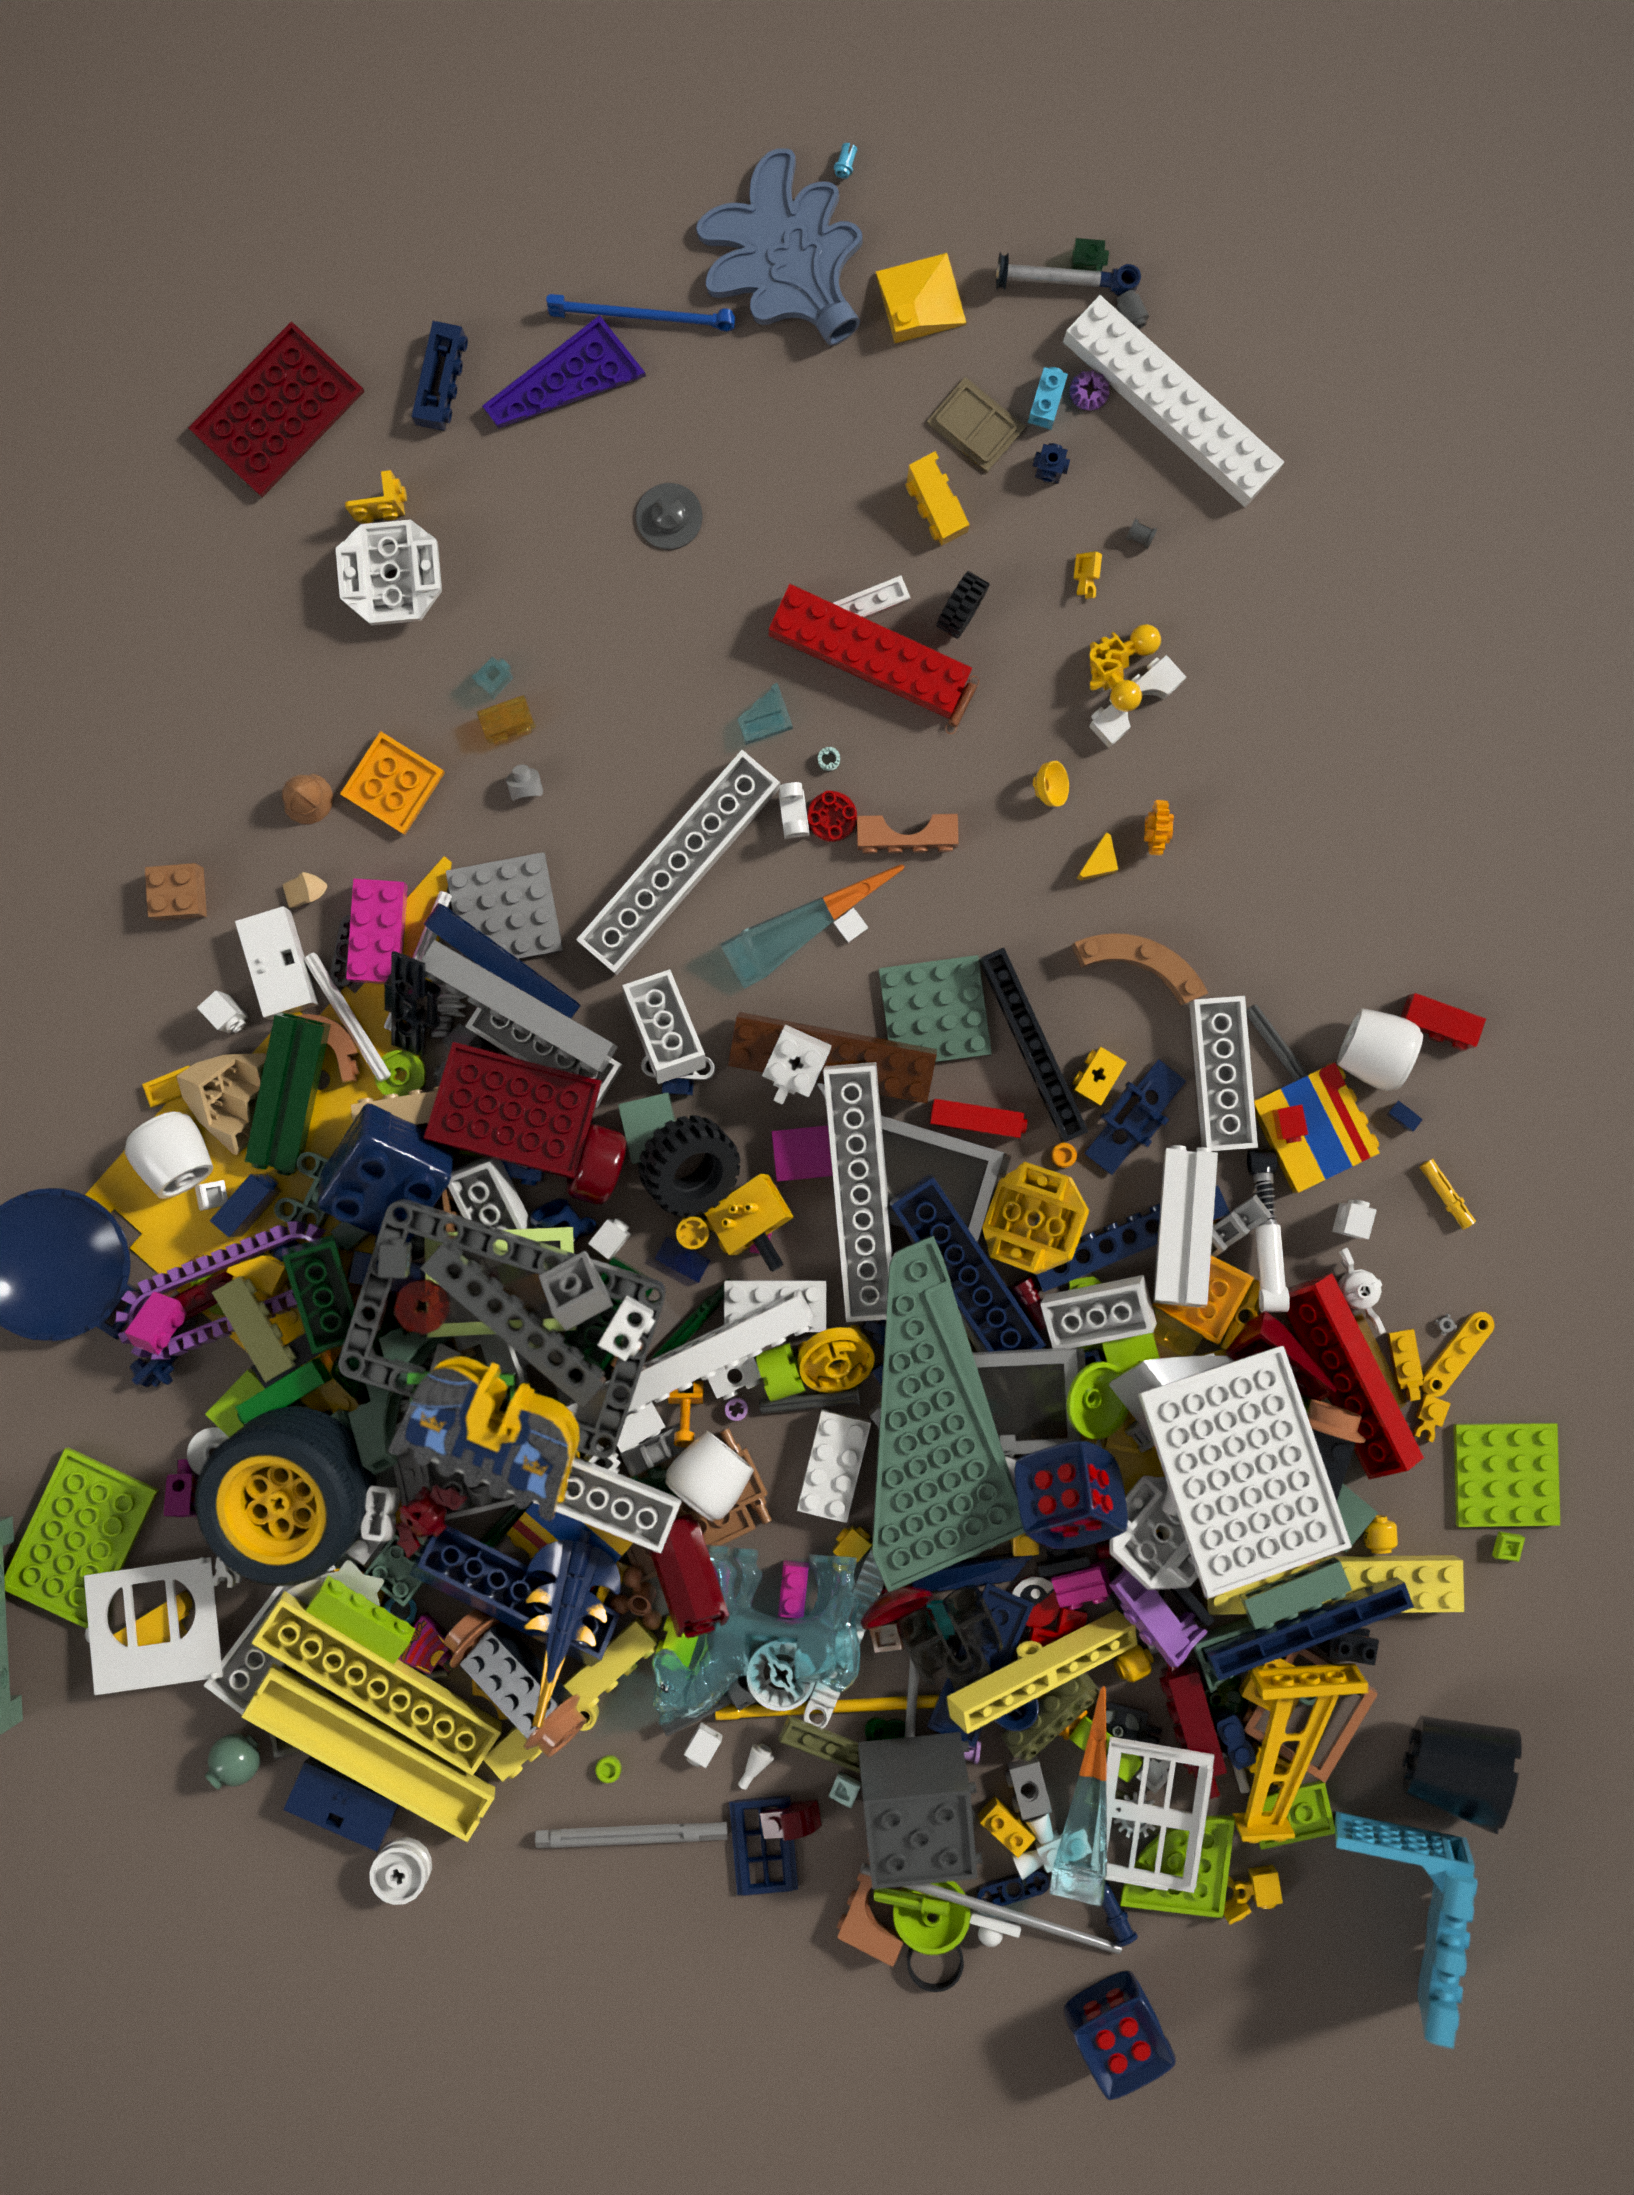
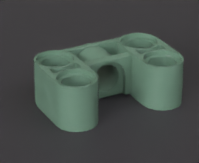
M304 1152L298 1157L297 1168L303 1174L313 1178L314 1181L304 1202L296 1198H282L277 1201L274 1210L278 1218L285 1222H305V1231H307L309 1225L306 1218L308 1214L313 1213L317 1219L315 1225L320 1227L325 1225L329 1214L322 1211L318 1206L320 1173L329 1160L328 1157L316 1152ZM311 1156L316 1160V1166L313 1170H309L306 1167V1160ZM287 1202L294 1206V1211L290 1216L284 1212V1206Z

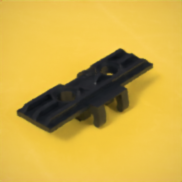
M396 951L391 953V974L385 982V1010L391 1012V1044L422 1057L424 1055L425 1026L436 1028L440 1025L437 1011L438 996L441 989L438 985L426 980L424 962ZM427 996V1010H425L424 1005L416 1002L418 998L423 999ZM403 1020L407 1021L412 1028L406 1026Z

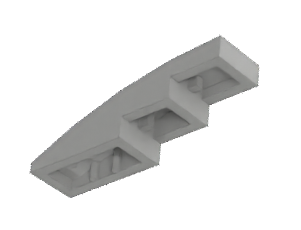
M1254 1195L1213 1224L1212 1256H1218L1227 1247L1247 1235L1250 1230L1270 1218L1272 1214L1257 1195Z

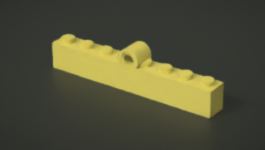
M1115 1610L1043 1648L1040 1643L1035 1641L1021 1643L1017 1647V1661L947 1696L950 1718L967 1734L1137 1646L1135 1625H1132L1123 1614Z
M639 1617L635 1618L608 1643L600 1662L592 1667L584 1664L562 1684L573 1696L576 1694L580 1696L576 1709L579 1712L586 1711L590 1714V1717L586 1718V1723L580 1729L581 1731L591 1729L596 1723L599 1715L598 1696L603 1691L609 1693L618 1685L617 1679L622 1674L628 1676L637 1668L636 1662L641 1657L647 1659L656 1651L655 1645L658 1638L651 1630L644 1627ZM516 1726L494 1744L484 1758L486 1764L502 1782L508 1776L513 1779L522 1771L521 1765L527 1759L532 1762L542 1752L538 1746L526 1750L524 1744L527 1738Z

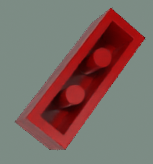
M1417 993L1408 995L1401 1014L1402 1018L1415 1023L1421 1032L1429 1034V1039L1437 1042H1443V1040L1452 1042V1047L1462 1051H1467V1048L1477 1047L1486 1022V1018Z

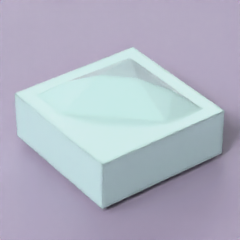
M839 1772L828 1797L852 1808L862 1783Z

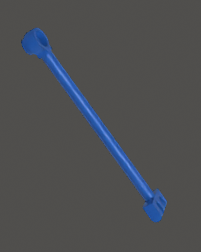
M549 294L546 297L548 314L552 317L565 318L566 312L711 325L712 328H717L721 331H731L735 325L733 311L725 308L720 309L717 314L706 315L567 302L564 299V295Z

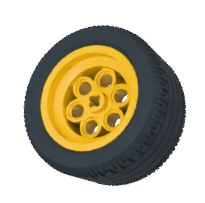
M283 1407L267 1411L253 1418L212 1452L205 1462L197 1481L195 1509L198 1524L200 1525L199 1528L202 1530L201 1533L204 1535V1539L207 1540L206 1543L209 1544V1548L216 1554V1557H219V1560L224 1562V1565L231 1568L233 1572L236 1571L238 1575L240 1574L248 1580L250 1579L263 1585H297L315 1579L325 1573L362 1535V1520L367 1513L365 1508L366 1494L370 1486H377V1479L375 1474L362 1466L356 1440L350 1428H346L345 1424L337 1421L336 1418H332L331 1415L328 1416V1414L306 1407ZM282 1468L288 1472V1475L283 1473ZM304 1483L308 1484L311 1490L307 1489ZM304 1508H307L310 1511L311 1515L308 1514Z

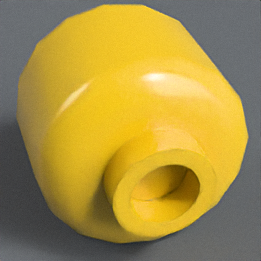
M1376 1515L1363 1531L1364 1544L1367 1548L1371 1549V1553H1391L1392 1549L1398 1545L1396 1523L1387 1520L1385 1515Z
M1137 1644V1646L1117 1655L1114 1667L1122 1680L1126 1679L1128 1682L1133 1683L1151 1673V1663L1154 1660L1147 1648L1143 1649Z

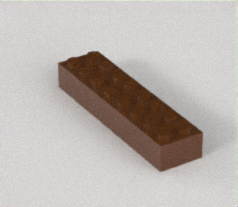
M739 1012L736 1017L728 1066L764 1072L784 1026L788 1025L832 1045L816 1083L825 1084L823 1072L825 1066L876 1062L879 1095L926 1104L928 1102L937 1049ZM796 1056L793 1059V1064L798 1065L801 1058Z

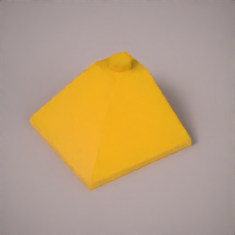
M947 253L876 271L894 343L966 325Z

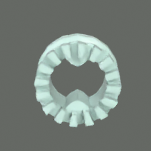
M826 747L819 752L818 764L823 770L833 771L839 766L840 754L838 750ZM834 754L836 757L835 763L830 762L829 765L823 763V755Z

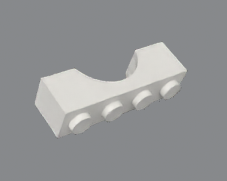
M1166 655L1161 660L1158 657L1146 667L1149 670L1143 676L1138 674L1131 681L1139 685L1142 696L1154 695L1165 699L1184 682L1186 676ZM1112 704L1106 709L1103 707L1099 708L1091 716L1093 721L1089 725L1092 731L1108 748L1124 736L1131 727L1128 720V712L1118 711Z

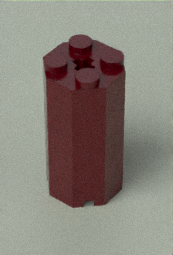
M691 1514L683 1515L673 1522L662 1552L658 1553L651 1549L649 1550L676 1636L682 1637L684 1633L685 1638H692L714 1631V1624L720 1622V1626L726 1624L729 1613L699 1522L694 1520Z

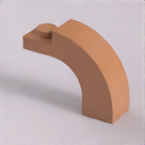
M313 1014L296 1015L331 1024L327 1043L336 1053L342 1082L351 1083L358 1081L359 1066L352 1057L361 1055V1052L346 1028L340 1023L323 1016Z

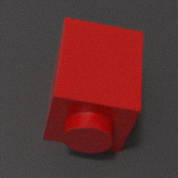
M1302 1105L1272 1110L1278 1140L1286 1139V1144L1302 1141L1301 1136L1308 1135Z

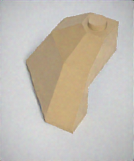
M267 1053L221 1055L197 1062L176 1076L181 1095L197 1120L235 1155L248 1146Z

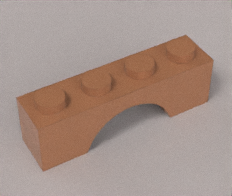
M933 814L928 825L920 832L912 835H903L893 831L886 824L882 815L857 816V850H863L864 854L878 853V849H888V853H902L903 849H913L915 853L928 852V848H938V852H951L959 844L958 814Z

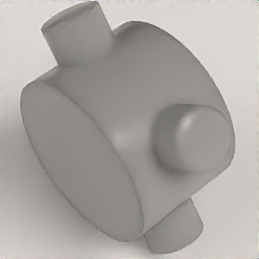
M1446 1314L1445 1317L1436 1319L1434 1322L1441 1331V1335L1446 1336V1332H1451L1457 1328V1325L1450 1318V1314Z

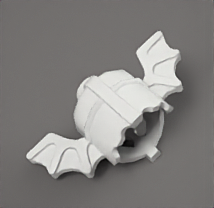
M1344 1248L1339 1253L1343 1258L1341 1264L1347 1272L1338 1282V1286L1349 1308L1356 1311L1365 1310L1366 1318L1373 1323L1375 1331L1378 1330L1380 1334H1383L1386 1330L1379 1316L1371 1308L1379 1301L1382 1283L1373 1273L1362 1269L1354 1270L1352 1256L1348 1248Z

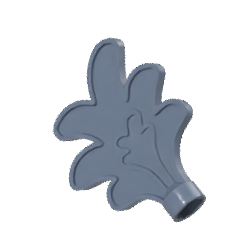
M787 148L775 149L761 158L753 172L750 183V205L727 203L717 206L704 214L697 223V235L703 244L738 248L721 256L711 266L706 277L707 291L714 298L753 293L750 300V309L756 323L769 325L787 318L804 319L816 326L828 345H836L850 337L860 324V319L841 293L839 279L846 262L863 244L862 232L854 223L849 221H839L829 226L831 217L839 202V190L833 183H812L803 188L795 200L792 201V186L796 169L795 154Z

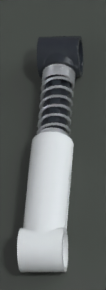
M1275 1149L1248 1150L1247 1169L1249 1175L1253 1176L1254 1183H1256L1254 1186L1257 1190L1255 1195L1258 1196L1272 1214L1269 1219L1255 1227L1260 1281L1259 1307L1261 1313L1265 1311L1268 1313L1288 1312L1290 1301L1288 1288L1285 1285L1280 1225H1277V1220H1275L1277 1216L1274 1215L1276 1209H1274L1273 1204L1276 1202H1273L1275 1195H1272L1274 1190L1272 1188L1274 1183L1273 1174L1277 1172V1155Z

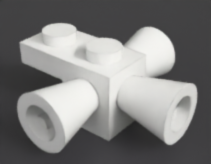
M1049 1813L1025 1819L1026 1824L1037 1838L1034 1840L1037 1850L1024 1852L1019 1858L1012 1855L1022 1880L1044 1865L1047 1873L1052 1872L1057 1894H1064L1075 1889L1080 1882L1067 1864L1094 1852L1083 1825L1059 1835L1057 1830H1052Z

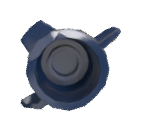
M563 1198L544 1203L531 1214V1222L534 1229L573 1227V1244L576 1243L579 1236H587L593 1233L596 1228V1222L591 1218L579 1219L571 1204ZM541 1241V1243L561 1249L560 1241Z

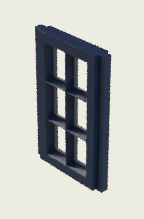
M790 1796L729 1801L737 1895L744 1896L798 1890L794 1840L784 1841V1838H780L781 1855L767 1856L766 1839H764L760 1818L763 1808H788L791 1805ZM758 1809L760 1829L746 1831L744 1810ZM760 1835L762 1856L748 1858L746 1836ZM782 1860L783 1881L770 1882L768 1861ZM763 1862L764 1883L751 1884L749 1863Z

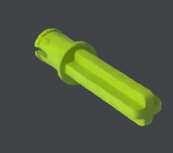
M894 1888L874 1889L873 1898L877 1902L920 1910L922 1914L929 1912L945 1917L949 1915L951 1902L928 1896V1894L922 1895Z

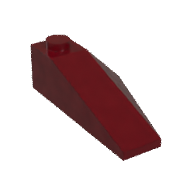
M1266 1311L1248 1321L1226 1350L1225 1354L1234 1361L1278 1346H1284L1301 1395L1312 1400L1321 1401L1336 1393V1387L1288 1329Z

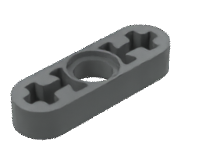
M351 915L343 917L340 922L330 971V978L339 987H348L353 983L346 978L343 979V982H340V978L336 977L337 973H341L343 965L338 964V961L341 960L345 963L348 961V958L342 957L341 948L349 944V940H343V936L349 937L350 930L346 928V924H350Z

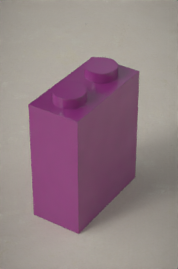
M828 1125L772 1131L777 1182L833 1176Z

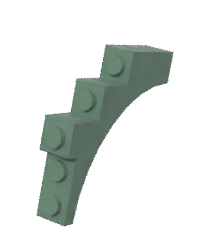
M449 1312L440 1315V1324L460 1323ZM427 1324L416 1327L410 1333H407L402 1327L392 1330L387 1335L379 1338L384 1358L393 1361L398 1359L421 1367L426 1359L436 1350L437 1344H443L453 1336L427 1337ZM399 1373V1380L407 1384V1374ZM366 1383L371 1402L361 1404L357 1409L349 1412L348 1415L362 1466L376 1475L398 1463L397 1455L390 1453L388 1448L395 1437L398 1410L404 1395Z

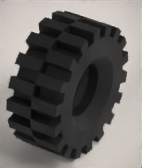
M967 571L954 589L951 597H949L946 606L938 618L936 627L958 639L979 608L990 583Z

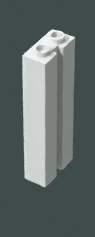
M1172 1145L1171 1148H1166L1164 1152L1153 1303L1199 1308L1207 1306L1218 1153L1212 1152L1210 1148L1199 1147L1196 1148V1152L1187 1151L1185 1146Z

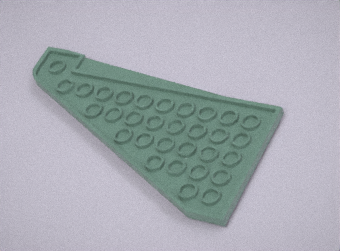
M933 1235L898 1250L889 1264L872 1555L888 1592L1025 1533L1019 1515L1017 1494L944 1259Z

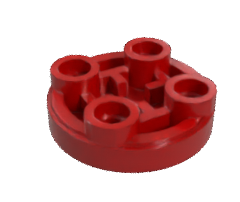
M827 790L815 797L809 805L807 812L809 828L816 837L823 841H841L848 837L855 828L857 821L856 807L845 794Z

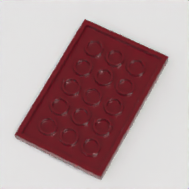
M291 321L188 428L263 498L365 391Z
M452 1042L424 1140L574 1179L580 1164L602 1081Z

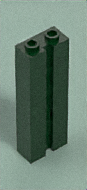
M284 1012L274 1015L245 1162L252 1163V1167L267 1169L268 1166H271L277 1170L278 1174L287 1176L299 1171L297 1159L305 1151L331 1024Z

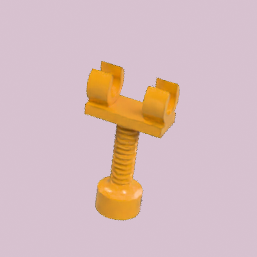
M694 1381L693 1393H678V1388L669 1393L668 1404H680V1430L674 1433V1445L677 1447L687 1448L694 1442L695 1434L689 1428L690 1404H703V1381Z

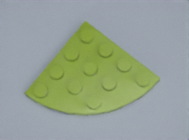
M1206 1816L1194 1893L1169 1888L1166 1891L1124 1883L1120 1897V1906L1223 1918L1235 1824L1234 1816ZM1175 1828L1166 1830L1160 1873L1183 1877L1189 1831ZM1159 1835L1138 1855L1134 1868L1154 1872Z

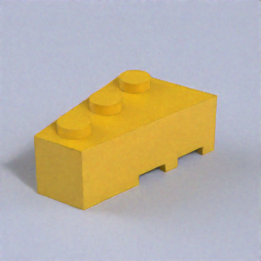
M936 451L909 464L905 486L911 497L915 496L919 503L917 508L923 519L927 518L930 523L929 531L935 541L939 540L941 546L967 533L970 524L957 496L952 494L947 484V481H949L947 474L942 475L936 464V460L939 457Z

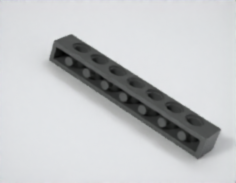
M445 1241L420 1269L583 1408L604 1385L606 1380L603 1377L604 1372L597 1365L588 1364L583 1359V1353L576 1347L572 1346L570 1348L567 1346L559 1332L554 1329L550 1331L543 1325L544 1320L535 1312L530 1314L522 1307L524 1303L513 1294L509 1296L503 1291L504 1286L494 1277L489 1279L482 1273L483 1268L476 1261H468L462 1255L463 1251L453 1242L449 1244ZM450 1264H456L461 1268L460 1276H453L449 1272ZM472 1281L478 1282L482 1287L481 1293L475 1294L471 1292L469 1283ZM489 1300H499L502 1304V1310H492L489 1306ZM512 1316L519 1317L522 1321V1327H512L509 1318ZM531 1334H538L542 1337L543 1343L541 1345H534L530 1342L529 1336ZM552 1351L560 1352L563 1356V1361L559 1363L553 1362L550 1359L549 1353ZM574 1368L579 1369L583 1373V1378L575 1380L570 1376L569 1371Z

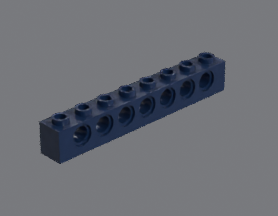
M1218 1185L1215 1187L1213 1220L1230 1213ZM1161 1203L1150 1207V1213L1141 1216V1213L1138 1212L1126 1217L1127 1222L1118 1226L1117 1222L1103 1227L1104 1232L1098 1235L1090 1232L1081 1236V1242L1077 1245L1073 1259L1065 1263V1268L1062 1272L1056 1273L1052 1268L1040 1274H1034L1040 1290L1046 1292L1157 1245ZM1150 1219L1155 1220L1157 1223V1230L1152 1234L1148 1233L1145 1228L1146 1222ZM1126 1229H1131L1134 1233V1239L1131 1243H1125L1122 1239V1234ZM1103 1239H1108L1111 1242V1249L1107 1253H1102L1099 1249V1243ZM1083 1248L1088 1252V1259L1084 1263H1079L1075 1255L1079 1249Z

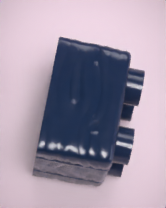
M367 1103L362 1107L320 1173L318 1206L322 1211L333 1215L339 1221L347 1222L368 1233L379 1236L385 1213L388 1207L397 1200L408 1199L429 1207L435 1205L450 1183L454 1148L425 1141L426 1130L376 1105ZM397 1207L395 1211L396 1216L401 1220H406L407 1211L402 1207ZM409 1232L405 1242L409 1243L415 1234Z

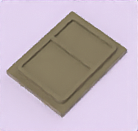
M966 377L952 390L951 394L927 421V424L986 473L1008 451V448L1026 428Z

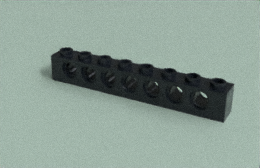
M1003 947L981 957L979 962L1061 1142H1067L1087 1133V1127L1005 948Z

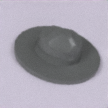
M663 483L652 487L642 496L637 506L636 522L641 535L648 543L660 549L673 550L686 546L697 536L702 525L703 514L699 500L692 491L679 484Z

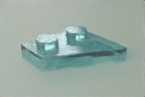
M778 683L773 684L771 690L762 699L759 698L750 710L745 711L737 719L746 745L793 729Z

